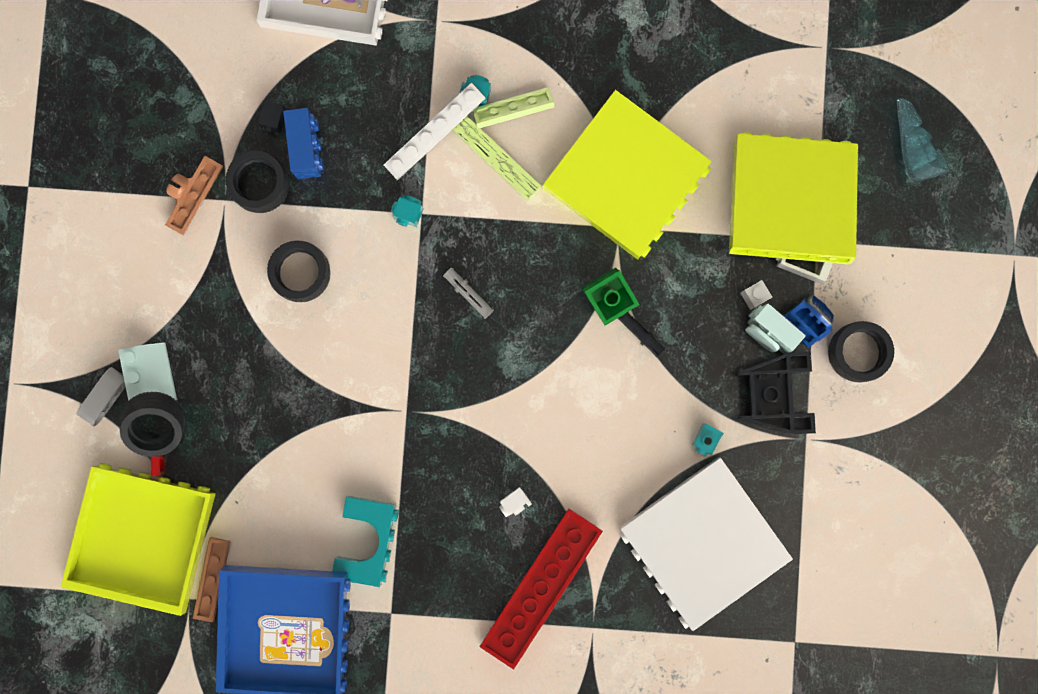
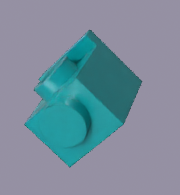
M702 424L692 446L696 447L695 451L703 456H706L707 453L712 455L724 433L708 424ZM706 437L711 439L709 445H706L704 442Z

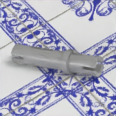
M450 268L443 275L453 285L455 291L459 292L484 319L494 311L468 285V281L466 279L463 280L453 268Z

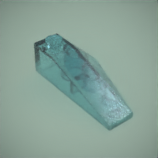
M897 99L902 158L908 178L923 181L950 172L951 170L940 148L935 149L930 139L933 137L930 132L928 133L921 127L922 119L910 100Z

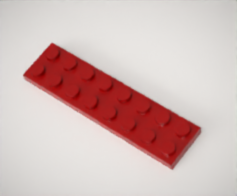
M568 508L479 647L514 670L603 530Z

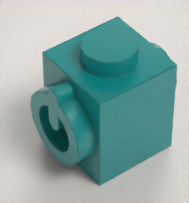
M479 75L467 77L466 83L463 82L461 85L460 93L469 84L473 83L486 98L479 106L486 105L491 91L489 80Z
M403 195L402 198L399 197L398 202L395 201L393 203L391 212L397 224L405 227L408 224L417 227L424 208L420 200Z

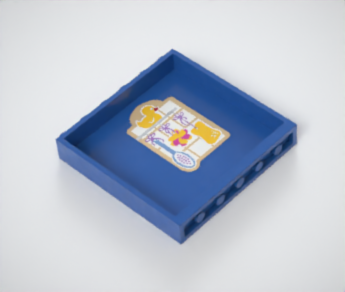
M224 565L219 570L216 692L236 694H342L346 692L347 680L344 679V672H347L348 660H345L344 656L345 652L348 651V640L345 639V632L349 630V620L346 619V612H349L350 599H347V592H350L351 579H348V572Z

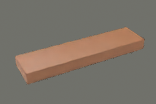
M209 538L193 619L208 622L215 621L219 594V570L226 565L231 543L229 540Z

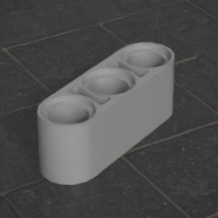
M110 367L79 407L76 415L93 427L98 425L126 387L124 376L113 367Z

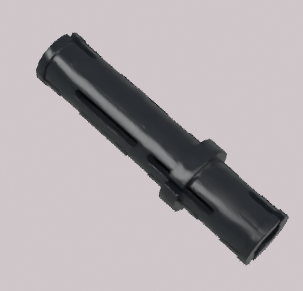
M629 312L617 318L641 341L640 344L642 346L645 345L656 358L666 349L653 337L654 334L652 332L649 333Z

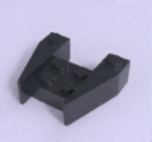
M811 351L790 352L737 372L736 376H748L750 416H738V419L789 434L816 433L815 413L794 414L791 373L812 372Z

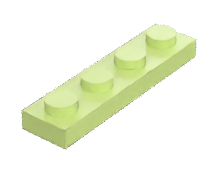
M549 87L476 107L473 110L477 127L482 128L553 108L554 101Z

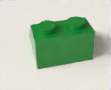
M616 267L581 288L605 326L640 305L620 270Z

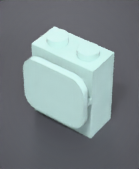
M770 304L759 305L748 315L750 319L747 323L750 326L745 331L769 352H776L777 350L783 354L792 352L806 336Z

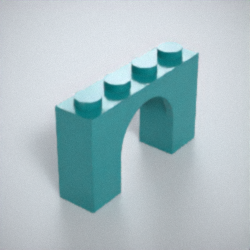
M352 496L346 497L342 517L365 521L371 524L378 533L379 546L374 556L365 560L337 556L334 559L332 571L348 572V579H351L352 583L380 587L382 582L386 583L388 570H385L386 562H390L392 551L388 550L389 543L393 542L395 530L392 529L393 521L397 522L399 514L396 504Z

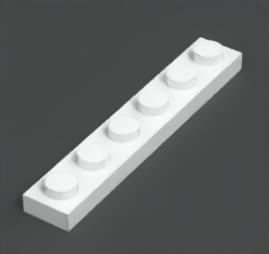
M473 83L469 84L392 156L384 166L399 180L486 98Z

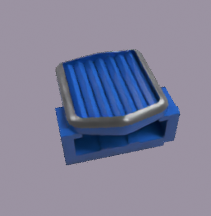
M812 294L802 299L783 315V317L806 335L802 342L808 348L817 341L819 342L833 330V313L825 303Z

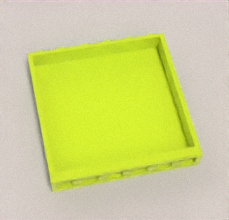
M99 463V466H91L61 588L179 616L185 614L216 493L210 492V488L198 486V489L191 488V484L186 482L170 483L171 479L159 477L158 480L153 479L151 474L139 472L138 475L132 474V470L126 468L114 470L111 469L112 465Z

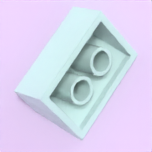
M166 343L138 345L118 350L128 401L140 393L151 391L165 393L177 400Z

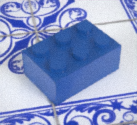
M308 108L283 111L290 171L297 179L322 176L321 170H324L323 159L319 156V151L322 150L320 138L318 139L316 131H319L318 119H315V115L311 114Z

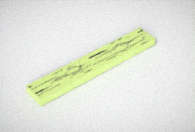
M468 116L452 129L527 201L541 188V185L481 128H478Z

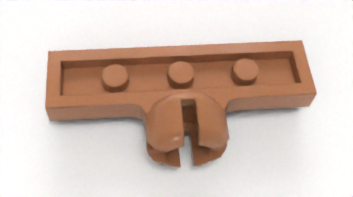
M204 156L193 177L186 178L181 174L173 176L171 180L181 187L178 189L171 184L167 186V194L177 200V205L165 226L184 236L223 168L221 164Z

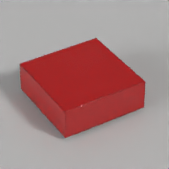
M151 456V476L164 475L165 456Z

